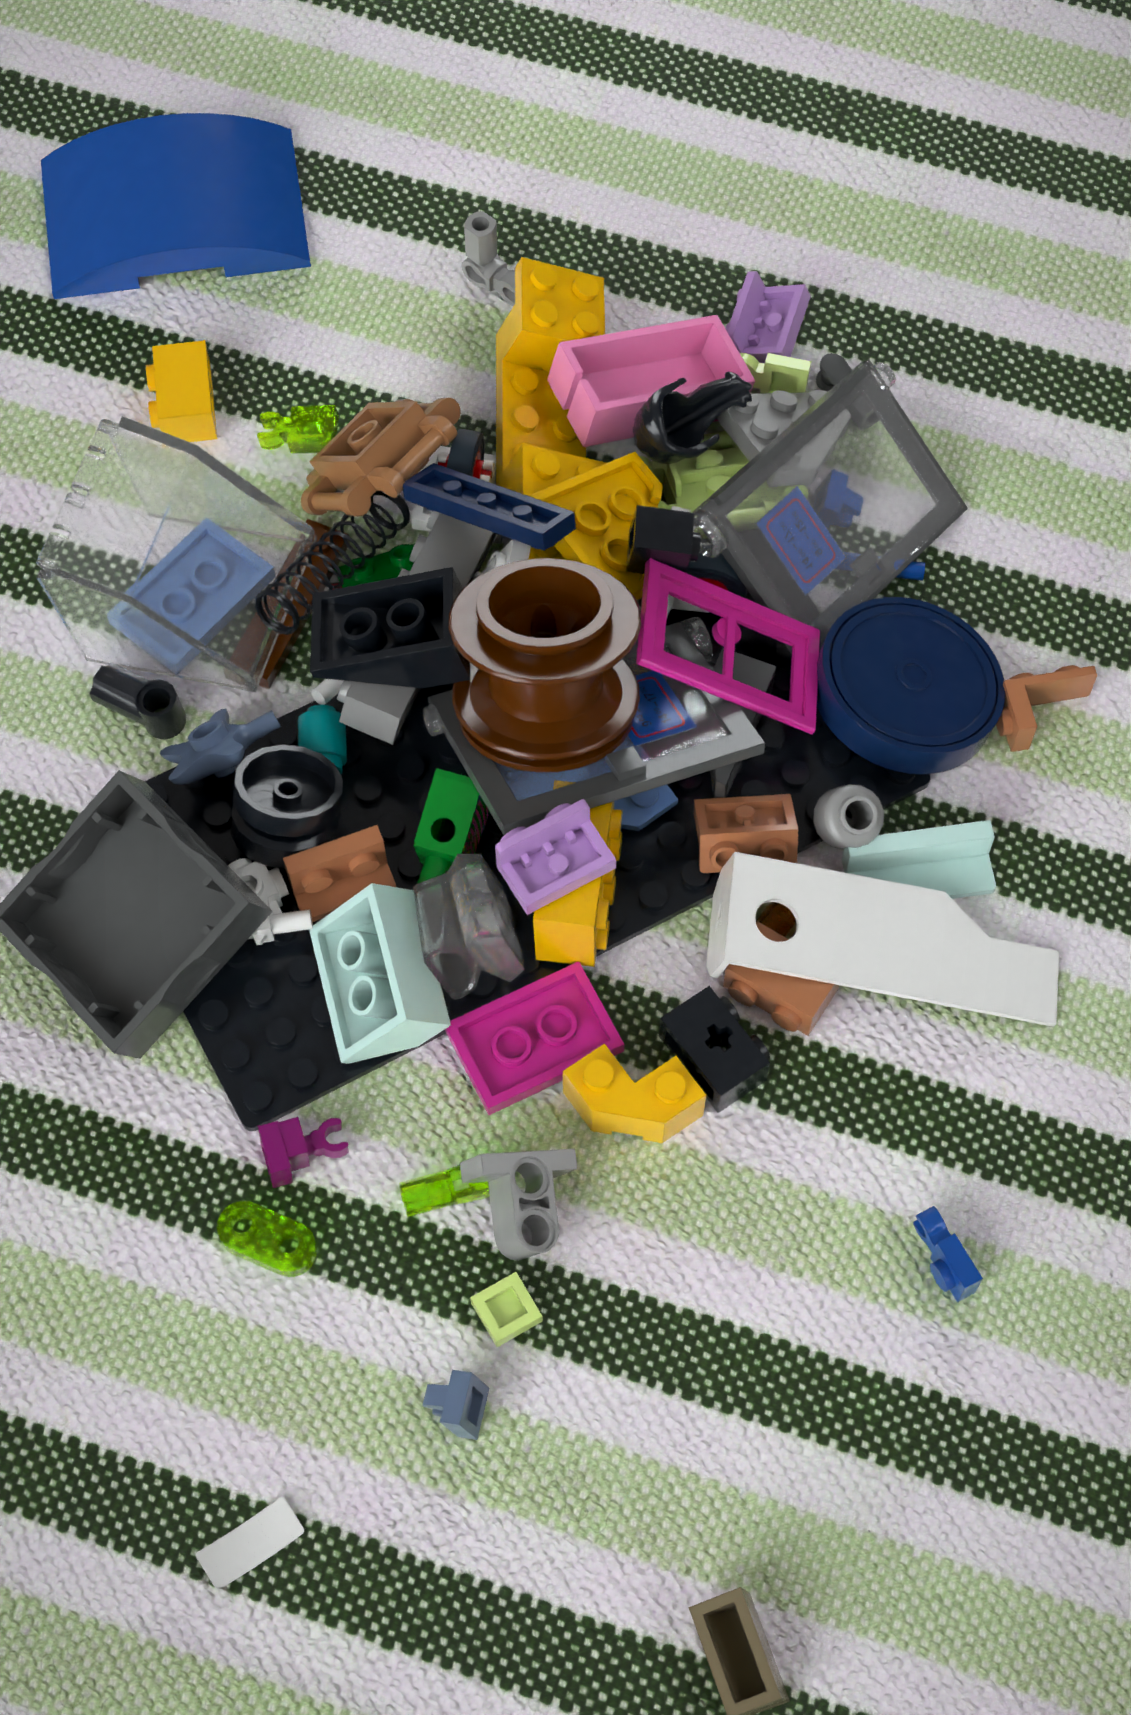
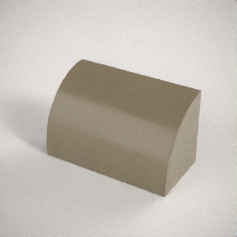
M739 1587L689 1607L727 1715H753L790 1702L751 1594L748 1591Z

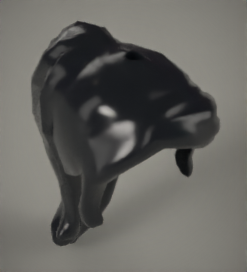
M728 371L725 373V378L702 384L687 396L673 391L687 382L685 378H680L674 383L660 388L649 397L635 417L633 427L635 446L649 459L660 464L677 463L685 458L698 457L720 439L719 434H716L702 442L704 440V432L715 419L730 407H746L747 402L752 401V396L749 392L752 385L742 380L736 373Z

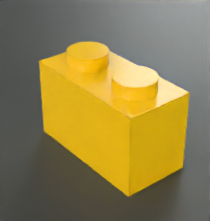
M206 341L152 346L153 364L146 365L149 392L156 391V401L148 402L152 428H160L164 445L217 439L212 373Z

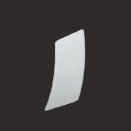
M280 1497L228 1534L198 1551L196 1558L215 1589L219 1590L297 1539L304 1533V1527L286 1499Z

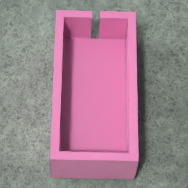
M718 315L559 342L547 378L562 409H569L567 418L583 447L634 438L633 427L635 417L643 404L654 392L668 384L674 383L680 378H685L687 382L673 391H677L685 396L692 393L702 384L725 378V373L728 371L736 373L742 380L750 383L752 388L755 383L753 375Z

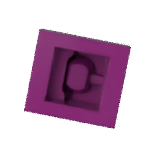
M298 1117L258 1126L260 1144L272 1187L277 1188L293 1183L292 1171L310 1167L309 1156L325 1155L333 1159L347 1155L349 1152L348 1142L331 1144L326 1140L329 1134L342 1130L341 1119L330 1118L324 1121L317 1130L310 1132L306 1136L303 1135Z

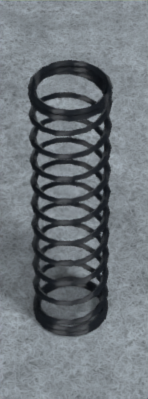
M376 491L370 497L371 506L369 511L373 518L367 514L363 515V518L371 531L383 538L379 545L374 544L372 537L366 530L355 524L354 516L344 514L340 522L334 523L329 532L324 533L318 542L313 543L307 552L299 556L297 562L291 563L286 572L279 574L275 582L268 584L264 590L258 593L255 598V608L262 622L276 633L284 635L294 633L299 627L300 620H307L310 617L312 606L308 604L301 592L290 585L289 576L298 577L302 585L312 595L313 593H318L319 591L316 586L301 575L300 566H308L318 581L329 587V590L341 588L344 584L343 579L352 578L354 575V568H362L365 564V559L373 558L376 554V549L383 548L386 545V539L394 538L397 531L404 529L410 522V511L404 498L400 494L396 498H392L383 493V491ZM373 496H384L394 502L403 514V522L395 524L393 517L387 510L373 503ZM376 508L380 509L383 513H385L387 517L390 519L391 523L385 520L378 513ZM348 517H350V518H351V522L346 521V519H347ZM368 519L378 527L381 533L374 529ZM344 525H351L359 539L369 547H372L370 554L364 555L359 544L350 536L344 534ZM381 525L387 529L393 530V532L390 535H385V532ZM340 526L341 532L335 531L336 528ZM358 530L365 534L370 543L362 537ZM333 535L342 536L346 546L354 554L361 557L360 564L353 565L348 554L334 544ZM329 536L330 542L324 541ZM348 540L355 545L359 552L349 544ZM322 545L331 546L338 559L348 567H351L348 575H342L337 564L323 554ZM318 546L319 552H314L313 550ZM338 551L344 555L348 562L341 557ZM312 555L321 557L328 570L337 577H340L338 585H331L329 578L324 572L312 565ZM304 557H307L309 563L301 561ZM327 561L333 565L337 572L333 570V568L327 563ZM296 567L298 574L291 572V570ZM316 571L325 579V581L322 580V578L316 573ZM285 577L287 584L280 583V580ZM278 586L289 589L293 598L307 609L305 616H299L292 601L278 591ZM267 595L276 598L285 612L292 616V627L283 625L275 618L268 607ZM262 597H263L264 606H265V609H266L268 615L266 614V612H265L264 609H263V606H262Z

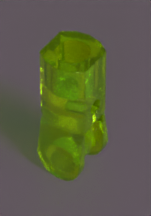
M460 1165L444 1171L400 1182L399 1190L407 1218L448 1206L490 1197L488 1182L468 1183L469 1188L455 1191L452 1181L461 1179Z

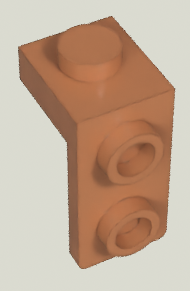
M1069 665L1059 668L1052 673L1039 675L1021 673L1011 677L1009 680H1004L1005 703L996 726L1000 736L1006 735L1011 752L1027 750L1031 746L1037 729L1031 706L1089 696L1097 678L1095 666L1079 668L1075 665Z

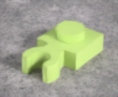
M740 353L755 379L753 387L759 388L760 393H773L777 390L789 393L806 392L811 361L768 353L765 363H760L754 356Z

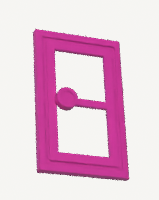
M650 558L645 563L641 629L638 637L636 664L812 735L816 729L817 662L819 657L820 630ZM668 595L723 617L712 627L714 639L724 647L722 674L664 651ZM738 624L792 646L789 702L733 679L735 644L741 639V629Z

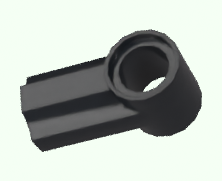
M112 662L107 666L102 665L93 677V685L89 693L91 699L144 725L148 733L154 738L170 739L177 736L184 729L186 714L173 685L160 679L148 680ZM168 706L165 710L154 713L157 709Z

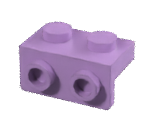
M749 271L742 288L738 291L737 303L732 318L725 329L739 353L750 354L760 363H765L768 353L791 357L811 295L805 284L765 287L758 272Z
M581 799L572 805L564 803L553 808L545 816V819L527 828L522 826L512 829L495 845L497 868L527 915L616 868V858L591 822L590 807L585 799Z

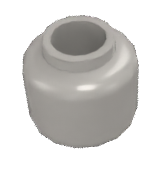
M849 784L830 789L819 798L814 808L813 823L816 832L825 843L834 848H858L869 844L879 835L884 822V810L881 801L873 791L862 785Z

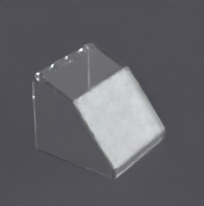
M123 416L119 423L102 419L88 450L104 454V457L85 454L70 486L73 492L67 493L53 524V528L67 531L69 535L65 536L57 532L49 533L36 561L37 565L44 570H40L36 578L86 661L106 665L112 662L123 668L256 692L279 633L271 630L262 622L255 608V598L268 584L275 582L279 574L286 572L291 563L297 562L299 556L307 552L310 546L316 542L317 536L313 527L198 445ZM304 557L301 562L308 563V558ZM300 566L301 575H303L306 566ZM294 567L291 572L298 574L297 568ZM289 576L290 585L297 589L300 579L296 576ZM285 577L280 580V583L287 584ZM278 586V591L292 601L293 596L289 589ZM267 595V604L270 611L283 624L287 613L280 606L276 598ZM262 597V606H263L264 611H265L266 614L268 615V613H267V611H266V609H265L264 601H263V597Z

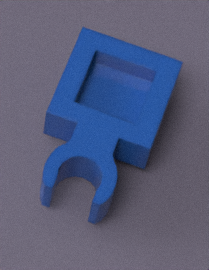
M935 1206L917 1214V1220L913 1222V1225L918 1235L932 1252L930 1259L933 1263L930 1264V1270L938 1286L944 1292L950 1290L957 1303L974 1294L983 1278L956 1234L951 1235L942 1216Z

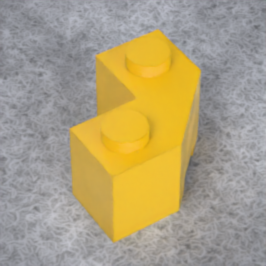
M604 1043L563 1070V1093L593 1132L612 1134L613 1131L642 1136V1140L663 1143L701 1118L704 1114L706 1094L677 1056H674L634 1083Z

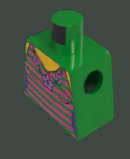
M436 768L414 840L416 854L420 863L423 864L417 885L424 890L445 894L452 873L467 876L490 815L489 809L470 777Z

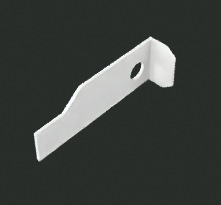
M734 852L721 869L712 901L706 968L710 977L718 978L726 967L732 964L1052 1027L1056 1025L1059 951L989 937L944 891L740 852ZM768 902H777L786 906L796 919V932L794 936L783 942L772 941L766 938L756 925L755 916L757 909Z

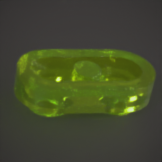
M238 1201L230 1204L221 1212L218 1218L217 1233L223 1247L229 1253L281 1276L295 1277L307 1272L316 1260L317 1245L313 1233L307 1226L296 1220L250 1201ZM248 1219L252 1222L249 1230L243 1233L233 1230L237 1221ZM287 1239H295L299 1242L297 1249L291 1253H285L280 1250L281 1244Z

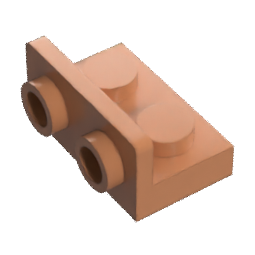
M791 794L694 799V818L699 842V868L701 873L721 872V869L734 852L797 863L798 825Z
M377 825L283 858L288 881L300 911L310 909L312 922L324 918L371 883L396 887L395 880L387 863L384 841Z

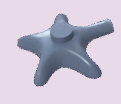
M221 709L212 715L209 721L195 728L188 736L189 741L170 745L160 751V755L164 759L178 764L170 774L169 780L174 784L184 785L196 782L212 774H215L218 778L225 777L236 770L243 760L245 750L251 744L280 728L281 725L272 710L247 724H229L227 709Z

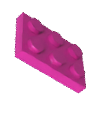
M580 962L571 964L451 1020V1026L445 1029L488 1115L563 1081V1070L604 1043L614 1056L624 1052V1042Z

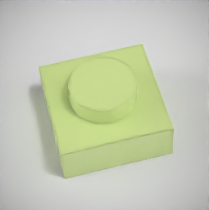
M517 1272L470 1297L472 1306L496 1347L543 1322L542 1314Z

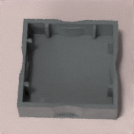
M118 770L72 822L58 846L42 861L34 865L0 903V932L32 966L45 973L57 985L68 1005L114 1054L141 1059L273 911L145 781Z

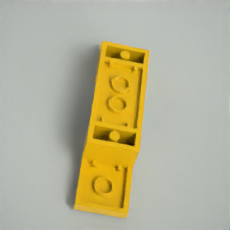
M521 257L515 267V305L496 334V485L529 496L607 463L586 458V447L582 446L567 418L569 409H562L547 381L559 342L605 334L603 277ZM555 546L545 551L530 548L529 559H564Z

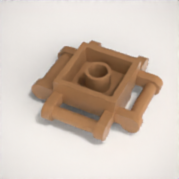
M438 398L433 403H417V401L410 399H401L395 402L368 403L309 461L314 469L306 477L309 487L303 492L301 497L303 510L311 515H323L327 511H343L346 515L358 517L365 515L369 511L371 506L370 497L376 491H383L386 495L396 498L403 491L405 481L416 475L429 462V457L441 445H449L457 436L454 424L457 423L461 414L458 402L453 398ZM336 490H345L343 493L335 492Z

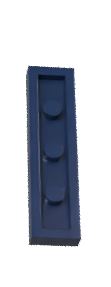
M435 463L412 476L403 484V495L406 501L522 542L535 549L545 551L576 529L573 511Z

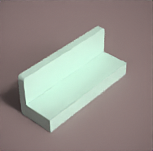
M991 820L878 835L867 845L858 848H844L842 865L845 873L944 891L952 899L991 894L995 891L996 882L989 852L995 836Z

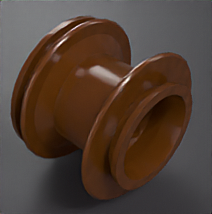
M536 558L515 561L493 568L476 577L461 590L449 612V632L455 647L470 662V680L454 683L452 703L462 733L471 746L483 756L498 764L517 770L541 773L562 772L587 766L606 757V754L612 753L623 743L631 731L640 702L638 681L634 671L623 659L637 642L641 629V611L635 597L628 588L612 575L591 565L572 560Z

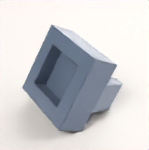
M452 1370L449 1385L427 1384L422 1406L432 1408V1414L441 1417L440 1423L457 1437L478 1440L490 1388L472 1372Z

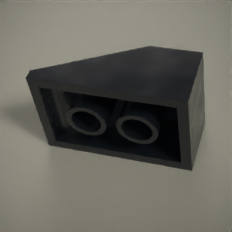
M453 567L313 593L310 673L314 678L413 688H428L470 680V662L455 647L449 632V612L455 598L463 589Z

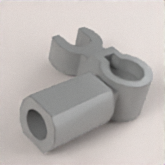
M484 211L475 212L466 219L464 225L465 252L468 258L461 264L462 271L473 285L480 288L484 287L488 291L496 290L509 305L514 306L515 270H508L507 263L501 260L497 254V222Z

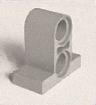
M575 1149L479 1154L460 1163L462 1184L488 1182L494 1238L497 1248L502 1255L510 1260L519 1261L547 1252L555 1246L559 1237V1224L553 1178L577 1170ZM516 1171L519 1172L525 1180V1192L520 1190V1188L516 1184ZM523 1223L531 1231V1244L527 1243L523 1238L521 1232Z

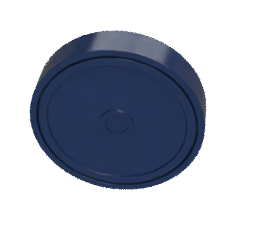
M883 597L862 602L838 617L831 626L819 650L817 662V708L822 718L835 736L848 748L864 759L881 767L909 774H934L954 769L970 760L981 749L1002 714L1005 703L1004 677L995 654L986 641L969 624L953 613L934 604L903 597Z

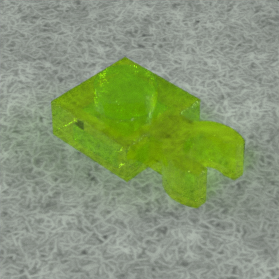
M292 406L290 417H282L279 413L272 411L261 413L260 420L263 428L273 430L270 432H259L257 438L261 448L267 450L277 449L284 443H287L290 453H318L337 435L339 415L336 406Z

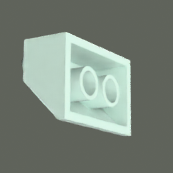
M371 883L314 924L313 929H309L341 1063L350 1064L418 1047L451 1026L416 891Z

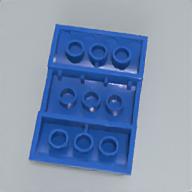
M182 113L135 119L93 131L70 141L41 159L51 284L54 299L140 289L139 277L224 267L226 277L311 267L292 131L287 127L255 118L228 114Z

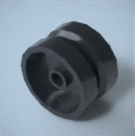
M276 745L261 748L247 755L235 772L230 834L236 847L253 861L269 867L285 868L284 857L337 839L343 778L336 765L321 753L302 746Z

